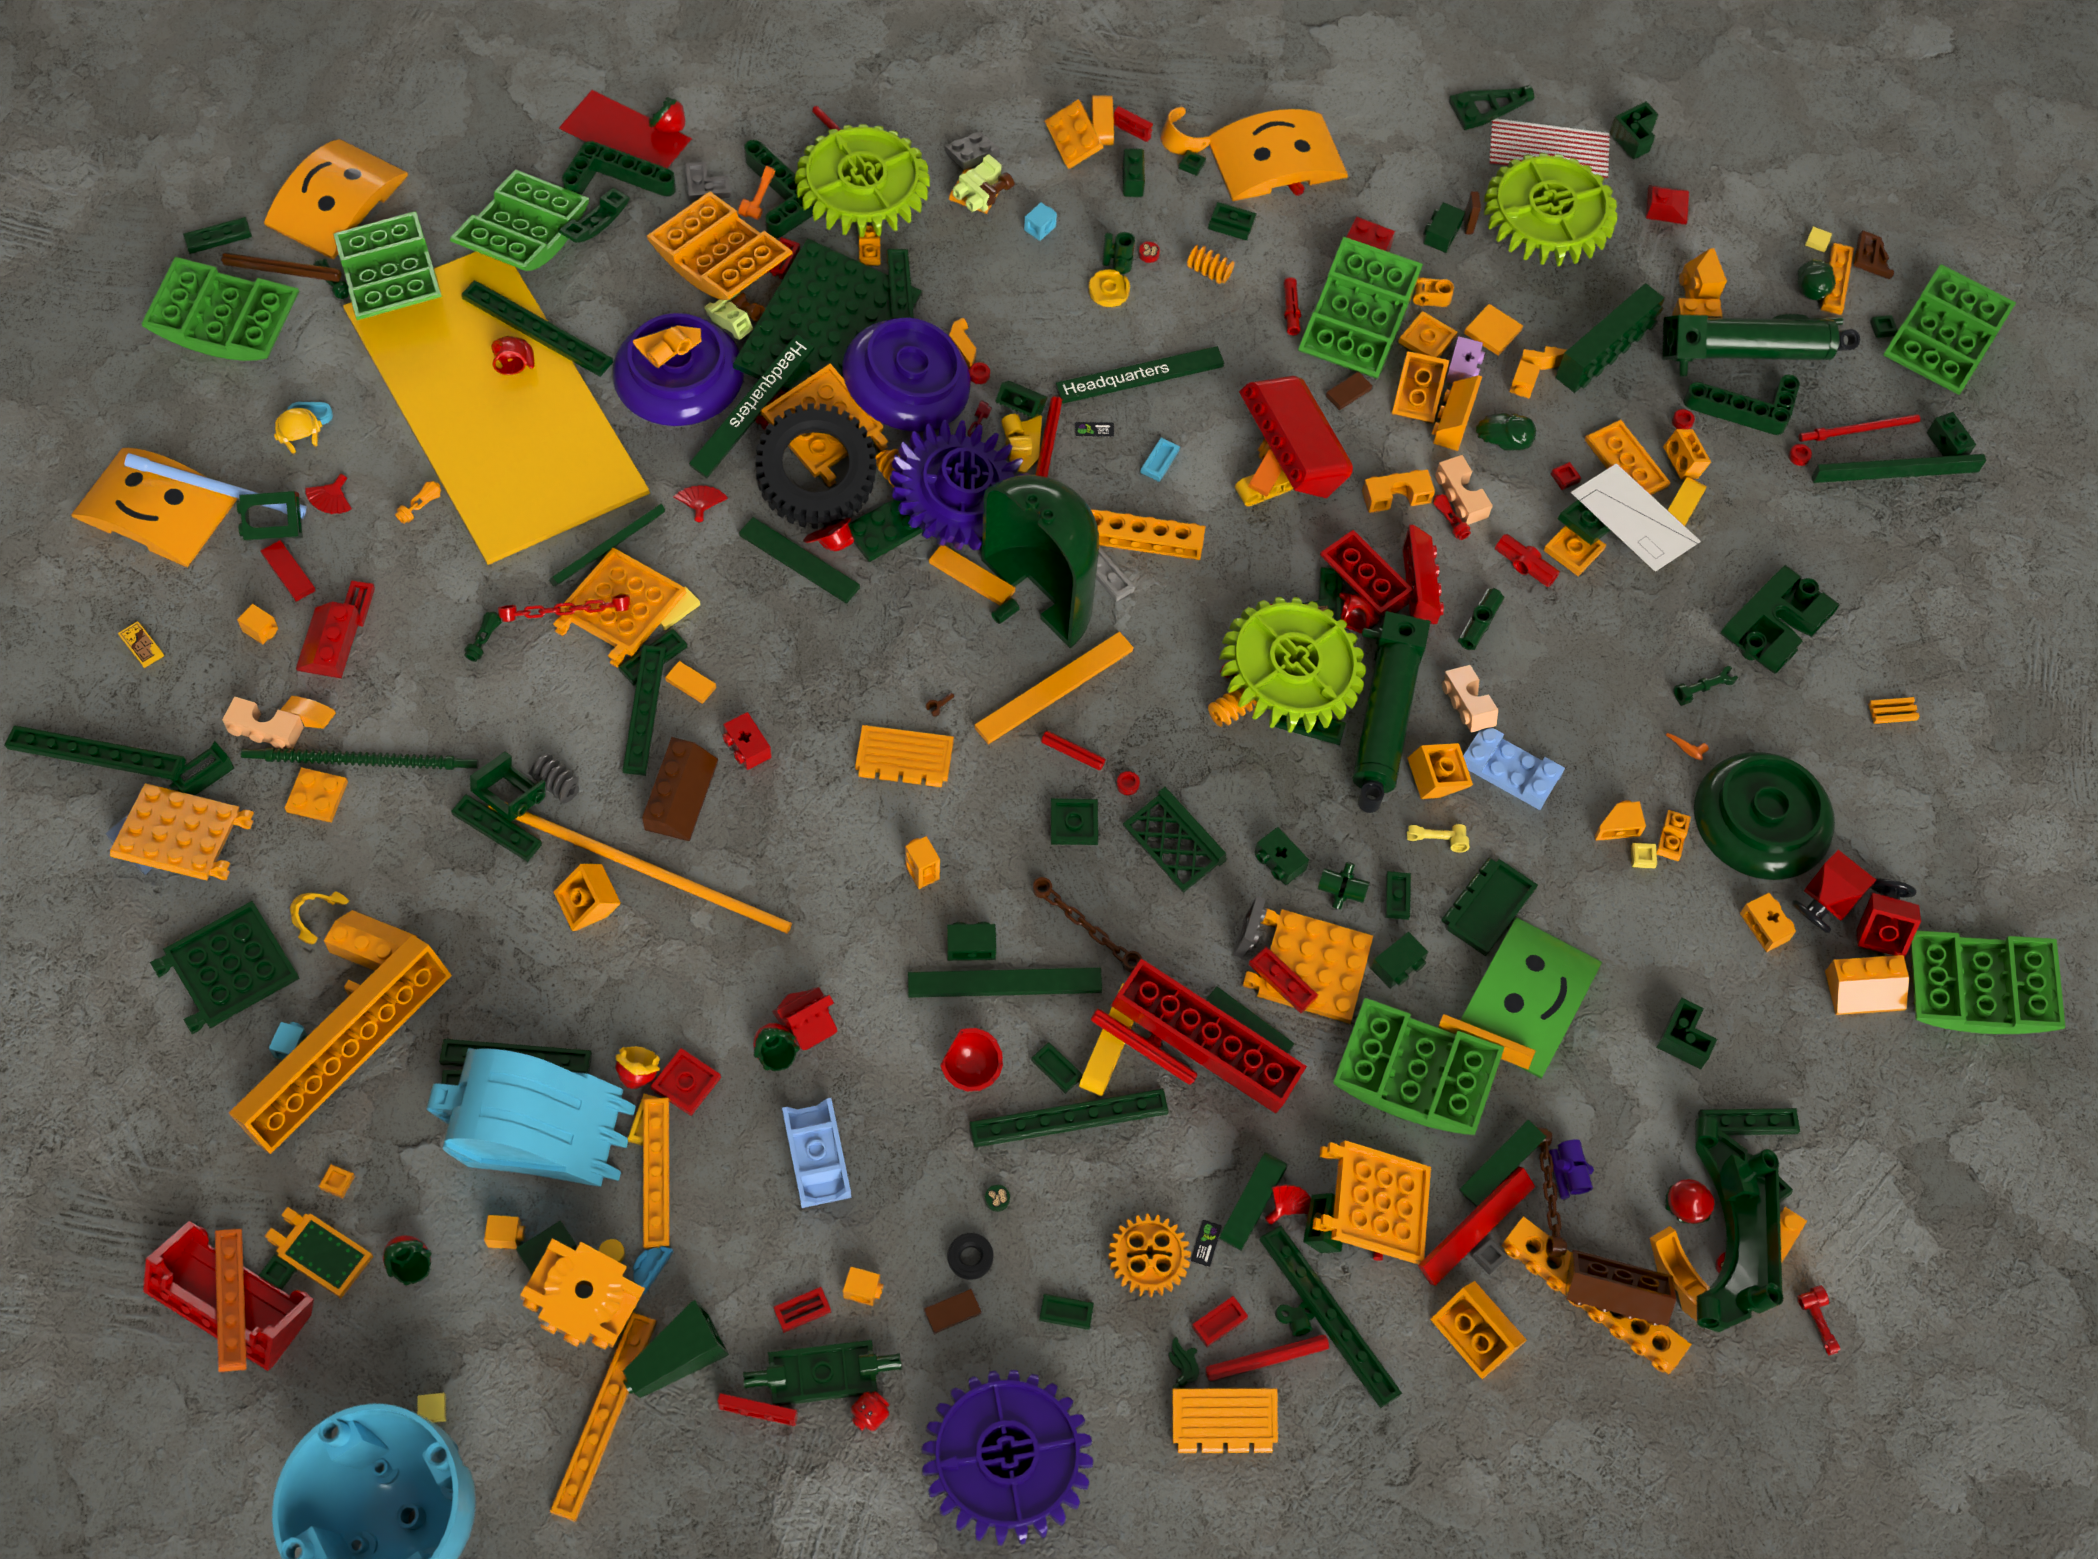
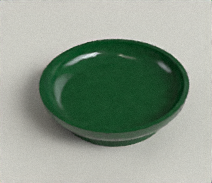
M1747 752L1731 756L1717 764L1706 774L1697 789L1694 800L1696 825L1708 848L1729 867L1754 878L1783 880L1804 874L1823 859L1832 842L1835 818L1828 794L1820 782L1807 769L1783 756L1765 752Z

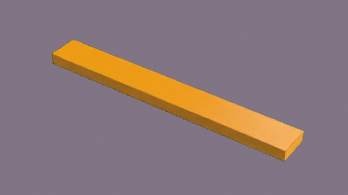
M1119 631L976 723L975 730L989 745L1131 653L1133 646Z
M632 1312L550 1509L552 1514L576 1522L629 1393L623 1382L626 1379L623 1370L648 1346L657 1324L656 1320Z

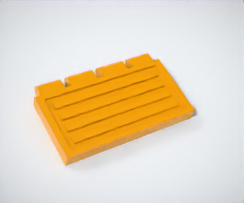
M862 725L855 770H859V777L875 779L877 772L880 773L879 780L898 782L899 775L903 776V783L921 785L922 778L926 779V786L942 787L943 781H948L954 737Z
M1172 1388V1442L1177 1443L1178 1453H1197V1443H1201V1453H1223V1443H1227L1228 1453H1249V1443H1253L1254 1453H1272L1273 1443H1278L1277 1388Z

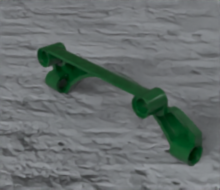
M1705 1116L1695 1120V1149L1707 1169L1720 1198L1725 1218L1727 1240L1724 1263L1717 1279L1709 1289L1697 1296V1324L1702 1328L1719 1333L1752 1318V1311L1763 1313L1781 1305L1783 1302L1779 1160L1777 1155L1770 1149H1765L1755 1155L1749 1154L1747 1149L1718 1129V1122L1715 1118ZM1732 1154L1743 1159L1753 1171L1759 1187V1195L1748 1198V1195L1745 1194L1736 1197V1201H1725L1721 1188L1720 1174L1726 1159Z

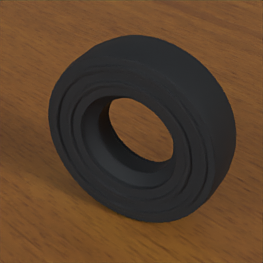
M965 1233L958 1236L951 1243L948 1250V1263L951 1270L960 1278L974 1280L984 1276L990 1270L993 1263L994 1254L992 1246L985 1237L976 1233ZM973 1247L980 1252L981 1258L977 1264L966 1265L962 1262L960 1255L965 1248Z

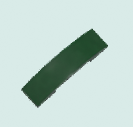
M612 188L600 197V204L578 222L572 219L559 229V233L575 243L593 238L618 217L629 202L630 197Z

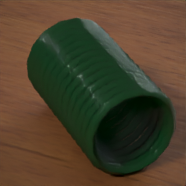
M1010 598L996 608V610H993L991 615L996 623L1001 624L1019 611L1020 607L1013 598Z

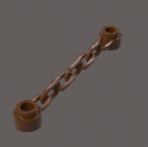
M1040 877L1034 881L1033 893L1036 897L1044 898L1054 906L1057 905L1074 924L1084 927L1091 938L1112 950L1113 955L1122 962L1126 971L1132 972L1142 958L1138 952H1128L1122 946H1117L1110 941L1109 936L1097 926H1092L1085 920V916L1074 907H1069L1062 901L1061 896L1052 889V883L1048 878ZM1043 887L1046 891L1040 892L1038 889ZM1051 893L1056 896L1054 902L1048 898ZM1072 910L1080 916L1078 921L1070 916ZM1096 930L1104 936L1102 941L1093 935L1096 934ZM1120 950L1125 953L1123 958L1118 955ZM1134 961L1136 965L1130 966L1128 962Z
M1537 1127L1547 1136L1538 1146L1541 1148L1539 1155L1540 1167L1544 1172L1545 1178L1543 1183L1544 1197L1548 1201L1549 1208L1547 1220L1549 1229L1552 1231V1236H1549L1547 1239L1546 1252L1548 1256L1560 1257L1566 1254L1567 1242L1560 1237L1561 1218L1556 1208L1558 1196L1556 1185L1552 1178L1554 1170L1553 1159L1548 1148L1552 1143V1132L1548 1131L1547 1128ZM1549 1158V1165L1544 1167L1543 1160ZM1553 1187V1194L1548 1197L1547 1188ZM1556 1216L1557 1224L1552 1226L1551 1218Z

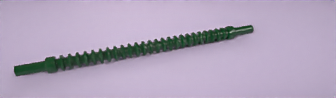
M267 747L265 750L241 749V758L265 759L266 762H274L275 760L281 762L283 760L286 763L290 760L291 763H294L297 760V763L304 761L306 764L310 761L311 764H314L317 761L318 764L324 762L326 765L328 762H331L332 765L335 762L341 765L343 762L345 765L351 763L352 766L355 763L359 766L364 763L365 766L371 764L374 767L378 764L381 767L384 764L385 767L391 765L393 768L396 765L399 768L403 765L408 768L411 765L412 768L418 766L421 769L425 766L428 769L431 766L432 769L439 767L440 770L443 767L446 770H454V768L478 769L479 766L478 759H459L451 755H447L445 758L440 755L437 758L436 755L432 757L426 755V757H423L420 754L419 757H416V754H413L410 757L409 754L403 756L402 753L398 756L393 753L390 756L389 753L383 755L381 752L378 755L375 752L369 755L368 752L362 754L361 751L358 754L355 751L351 754L345 751L343 754L342 751L336 753L333 750L329 753L328 750H325L322 753L321 750L315 752L314 749L311 752L307 749L304 752L301 749L297 751L291 749L288 751L287 748L282 751L281 748L275 750L272 747Z

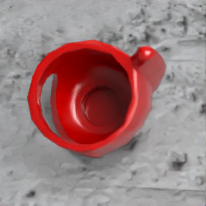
M505 336L492 343L491 348L495 355L492 365L498 373L503 375L517 374L523 371L526 365L530 369L534 368V352L526 340ZM497 359L503 365L502 368L496 366Z
M1346 593L1339 594V597L1344 600L1341 620L1347 623V629L1362 633L1363 628L1371 629L1378 623L1381 615L1363 597Z

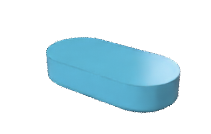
M295 402L287 409H308L321 421V424L330 422L333 417L330 405L325 402Z

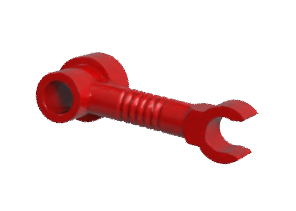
M1819 1285L1811 1288L1810 1292L1798 1295L1797 1299L1802 1310H1810L1822 1337L1825 1351L1830 1356L1838 1353L1841 1349L1834 1335L1831 1334L1820 1310V1307L1829 1304V1298L1824 1287Z

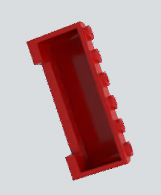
M1287 376L1249 382L1239 391L1294 491L1327 499L1351 476L1353 471L1352 462L1302 378Z

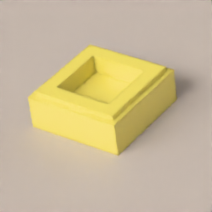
M1813 227L1805 246L1825 253L1832 233Z
M1632 843V867L1656 868V844Z
M445 1393L418 1395V1414L432 1422L446 1421Z

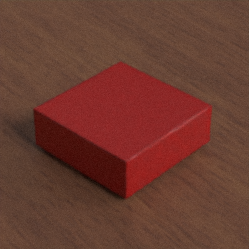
M1570 462L1552 469L1550 473L1561 490L1581 481V476Z

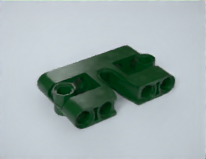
M1786 565L1729 620L1720 633L1741 649L1744 658L1758 661L1774 674L1798 652L1797 647L1803 642L1788 625L1812 637L1829 620L1840 605L1824 592H1819V585L1814 579H1801L1802 576Z

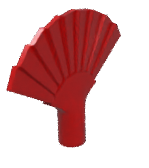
M339 474L332 484L305 488L309 502L316 509L324 513L341 514L352 510L341 490L347 480V477L343 474Z
M706 485L684 488V490L679 491L673 496V498L695 510L696 522H703L705 510L728 499L719 489Z
M1287 1184L1272 1188L1275 1209L1265 1217L1270 1225L1283 1215L1308 1214L1311 1197L1304 1189Z

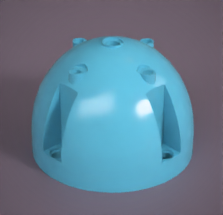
M358 1405L342 1410L323 1420L307 1433L294 1448L277 1482L272 1508V1523L276 1545L281 1558L458 1559L470 1537L476 1508L475 1486L472 1473L468 1467L463 1465L458 1453V1445L448 1433L432 1421L417 1413L394 1405ZM335 1427H338V1433L332 1439L331 1433ZM415 1510V1519L412 1523H409V1514ZM297 1547H301L302 1550L300 1556L298 1558H295V1551Z

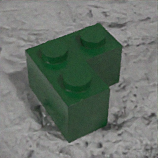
M1645 101L1615 116L1609 134L1635 160L1650 152L1655 138L1652 131L1659 114Z
M1681 997L1670 1016L1656 1048L1701 1070L1708 1061L1717 1042L1716 1038L1695 1028L1704 1008Z

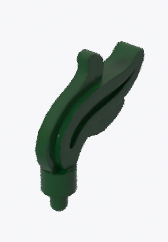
M1175 1337L1171 1344L1172 1352H1169L1168 1356L1171 1363L1181 1370V1376L1175 1380L1176 1384L1172 1388H1183L1188 1383L1196 1381L1199 1376V1367L1194 1356L1198 1350L1190 1348L1186 1352L1178 1343V1338Z

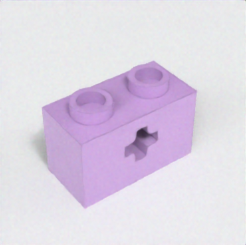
M1458 336L1446 382L1453 384L1455 381L1479 375L1480 368L1476 367L1477 364H1482L1485 353L1481 351L1482 342Z

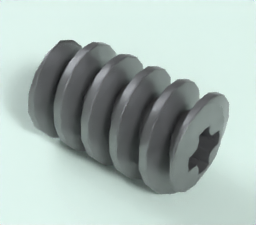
M550 753L545 754L533 763L529 770V775L533 776V779L536 781L544 780L547 791L552 792L553 796L559 798L560 802L567 803L579 791V786L577 785L579 777H572V772L570 770L565 771L566 766L559 765V760H552L553 757Z

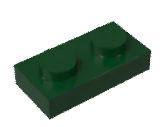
M1387 871L1385 918L1409 920L1411 873Z

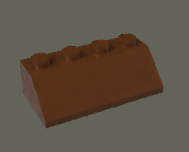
M671 737L642 816L644 829L690 841L718 764V758L694 742Z
M1572 1250L1565 1286L1567 1300L1576 1305L1586 1304L1593 1306L1602 1312L1612 1311L1619 1313L1625 1318L1642 1319L1651 1325L1668 1326L1677 1300L1673 1276Z

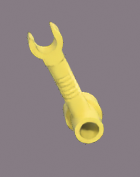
M1417 825L1408 826L1407 840L1409 841L1423 840L1424 838L1449 840L1451 850L1458 853L1466 852L1470 848L1465 825H1454L1452 831L1424 829Z

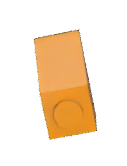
M1625 800L1617 803L1598 828L1594 836L1595 841L1640 837L1646 827L1640 801L1631 802L1630 800Z

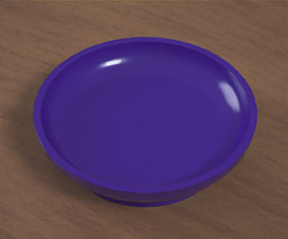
M683 313L661 315L639 326L620 345L613 364L612 376L614 387L623 404L634 414L647 421L667 426H685L700 423L721 413L733 402L739 393L744 373L733 368V363L740 351L727 332L705 319ZM677 325L701 329V342L684 355L676 354L659 368H656L633 344L635 339Z
M897 318L872 324L855 336L844 354L843 377L850 395L868 415L885 425L900 430L920 432L924 431L926 425L930 423L933 430L941 427L943 420H947L948 424L954 421L967 405L971 388V378L967 363L952 339L944 331L931 323L915 318Z

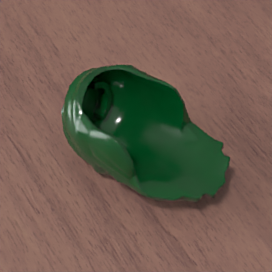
M1812 259L1803 264L1797 271L1799 290L1810 300H1820L1832 293L1836 285L1833 267L1822 260Z
M1506 413L1485 416L1476 426L1478 438H1482L1484 442L1497 444L1503 450L1508 451L1524 450L1531 447L1537 431L1534 422L1530 418Z

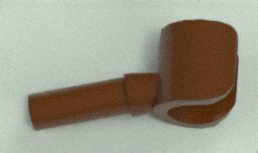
M950 693L939 701H928L926 709L930 710L932 707H937L932 711V716H939L940 708L954 698V694Z

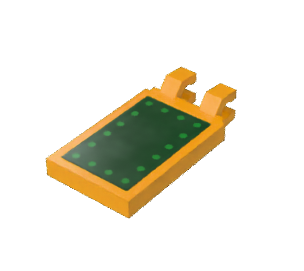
M287 1207L281 1216L286 1222L294 1226V1229L285 1238L282 1234L271 1228L265 1235V1238L278 1248L276 1250L279 1253L278 1257L342 1299L374 1256L311 1213L309 1215L305 1213L302 1217Z

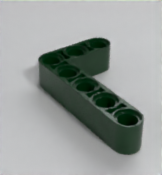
M750 140L745 143L746 164L758 176L762 178L766 166L775 170L769 186L785 201L769 211L765 216L766 232L774 238H780L811 218L814 205L806 210L803 209L804 195L797 197L798 184H795V174L758 140Z
M593 141L586 142L581 146L562 176L563 188L580 195L583 194L596 172L665 197L673 195L676 191L675 177L672 170Z
M1784 375L1775 390L1772 404L1704 383L1694 382L1689 386L1683 403L1688 409L1769 434L1781 435L1791 419L1800 382L1793 375Z

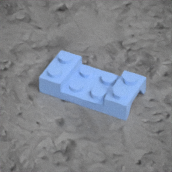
M1492 727L1479 730L1463 755L1468 770L1541 810L1552 789L1561 778L1565 767L1544 757L1543 761L1504 740V734Z
M827 1098L817 1106L802 1109L783 1107V1118L801 1208L851 1198V1190L832 1099Z

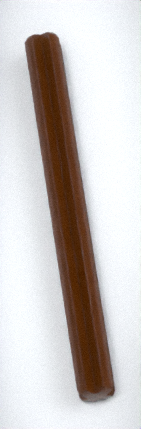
M223 253L221 262L226 266L339 282L342 277L341 271L335 268L231 253Z

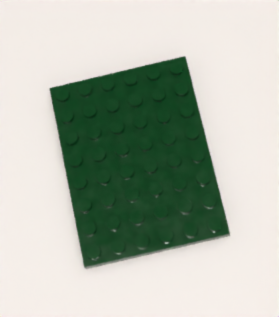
M807 238L734 361L733 368L756 379H760L792 339L799 335L814 346V350L781 389L782 391H790L830 363L844 379L842 370L843 358L851 341L866 327L892 319L888 275ZM911 286L914 309L922 290Z

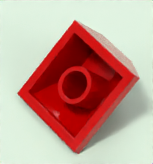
M1649 185L1646 219L1686 225L1688 220L1689 191Z

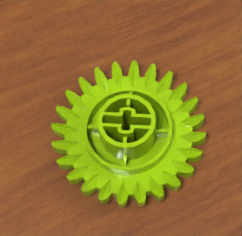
M860 124L859 127L844 125L843 130L840 131L831 129L828 131L827 137L818 136L815 138V146H807L804 150V156L797 163L798 170L795 174V184H798L797 197L804 195L803 209L806 210L814 205V221H817L827 212L826 228L828 230L840 218L843 235L848 233L852 222H857L859 236L864 237L867 222H872L877 236H881L882 220L884 219L887 220L893 231H897V214L899 213L907 223H910V207L920 213L922 211L920 198L928 199L927 187H930V176L928 174L927 162L922 159L921 151L918 148H912V142L908 138L900 139L898 138V132L894 130L884 131L883 126L877 125L871 128L867 124Z
M1540 153L1538 157L1527 154L1524 155L1522 161L1513 159L1509 162L1508 167H1501L1497 171L1496 177L1490 180L1483 202H1488L1483 214L1484 216L1493 214L1489 220L1488 229L1501 225L1496 238L1498 242L1510 234L1513 235L1508 249L1509 252L1515 250L1522 242L1526 244L1523 254L1524 260H1527L1535 248L1540 249L1539 261L1541 265H1544L1550 251L1555 253L1557 266L1562 265L1566 251H1569L1573 263L1577 264L1581 255V247L1590 259L1595 251V244L1603 250L1606 238L1611 239L1618 216L1615 212L1617 208L1616 200L1611 197L1613 193L1611 187L1603 185L1604 178L1599 174L1594 175L1591 172L1592 167L1589 165L1582 166L1575 158L1565 159L1562 154L1548 156L1547 153Z
M1275 597L1273 604L1270 605L1269 602L1262 600L1257 603L1255 609L1246 608L1243 610L1241 618H1236L1232 621L1229 629L1233 631L1227 632L1222 640L1223 644L1229 646L1223 648L1219 655L1220 660L1231 661L1225 664L1221 671V676L1237 674L1231 680L1227 691L1230 693L1244 687L1245 690L1238 702V706L1241 708L1253 699L1257 701L1252 715L1253 719L1256 720L1266 709L1271 710L1269 727L1274 728L1281 716L1285 715L1287 716V730L1292 733L1299 717H1303L1305 729L1309 733L1315 725L1316 716L1318 715L1323 727L1326 729L1331 723L1332 711L1339 720H1342L1347 710L1345 703L1353 709L1357 702L1356 693L1360 694L1363 690L1364 682L1361 678L1366 674V666L1361 663L1364 657L1363 650L1359 647H1354L1358 639L1354 633H1347L1345 631L1347 623L1344 620L1336 621L1332 618L1333 611L1330 609L1319 610L1316 602L1311 601L1306 605L1302 604L1300 598L1293 597L1291 602L1286 603L1282 597Z

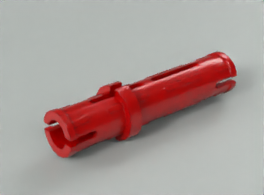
M1289 277L1283 282L1286 304L1284 318L1287 320V333L1289 335H1298L1301 331L1299 322L1301 311L1298 309L1297 280Z

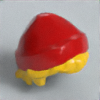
M622 1047L619 1049V1054L615 1056L617 1074L621 1082L630 1089H637L646 1085L655 1078L657 1071L660 1070L658 1066L660 1058L658 1055L643 1047Z

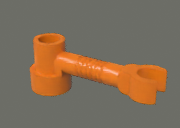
M766 166L753 201L743 199L738 210L739 215L749 216L756 220L760 219L763 209L759 206L775 174L773 168Z

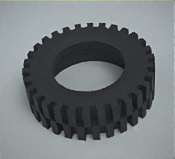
M814 403L807 404V410L803 411L802 405L795 406V413L792 414L790 409L784 411L783 419L779 415L774 418V426L771 423L768 424L766 434L762 433L760 444L757 445L756 479L759 491L762 490L764 501L768 500L772 511L775 508L777 509L779 517L783 518L787 515L788 522L794 524L795 519L799 520V526L805 528L806 522L812 523V529H818V523H824V527L831 525V521L838 523L844 516L852 518L853 511L855 510L858 513L862 509V502L866 504L875 482L876 452L875 447H872L873 441L871 437H867L866 428L864 426L859 428V420L855 417L850 421V413L844 410L842 415H839L838 407L832 406L831 412L826 411V404L821 403L820 410H814ZM824 433L837 438L843 444L849 456V469L840 484L828 491L809 492L798 488L789 480L783 468V455L789 443L799 435Z

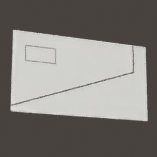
M1618 464L1611 466L1571 492L1654 571L1659 570L1701 542Z

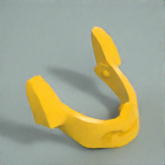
M337 891L330 896L319 893H305L297 896L291 903L290 913L292 923L301 932L298 938L307 944H315L318 939L300 920L299 908L305 900H314L317 897L331 905L335 903L345 905L349 902L348 898Z

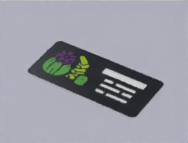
M1076 422L1075 436L1114 437V423Z
M1207 1220L1202 1221L1191 1257L1192 1262L1210 1267L1222 1228L1221 1225Z

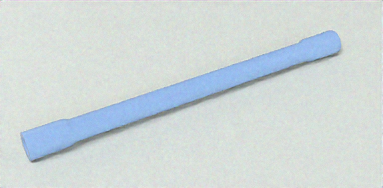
M128 453L125 458L124 465L127 467L158 474L240 499L239 495L259 494L153 462L134 454ZM286 503L261 505L287 514ZM300 504L301 519H303L307 506Z

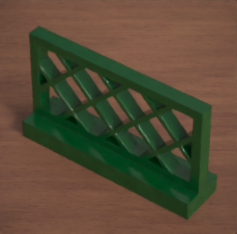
M1166 787L1158 792L1157 797L1123 823V827L1183 893L1217 865L1220 867L1227 861L1226 852ZM1159 804L1164 809V817H1150L1151 809ZM1137 820L1146 821V831H1135L1131 825ZM1149 822H1163L1162 833L1149 832ZM1166 822L1176 823L1179 826V834L1165 833ZM1148 837L1161 838V848H1150L1147 844ZM1164 839H1178L1177 850L1164 849ZM1181 839L1192 840L1194 842V851L1180 850ZM1163 853L1177 854L1176 865H1165L1162 861ZM1193 855L1192 866H1179V856ZM1196 856H1206L1211 863L1206 867H1195ZM1178 870L1192 871L1191 879L1184 885L1178 879Z

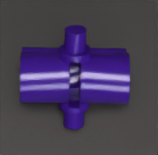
M1580 1140L1564 1141L1557 1145L1558 1149L1549 1150L1553 1159V1171L1561 1199L1569 1198L1570 1194H1584L1593 1189L1590 1175L1593 1173L1594 1168L1586 1162Z

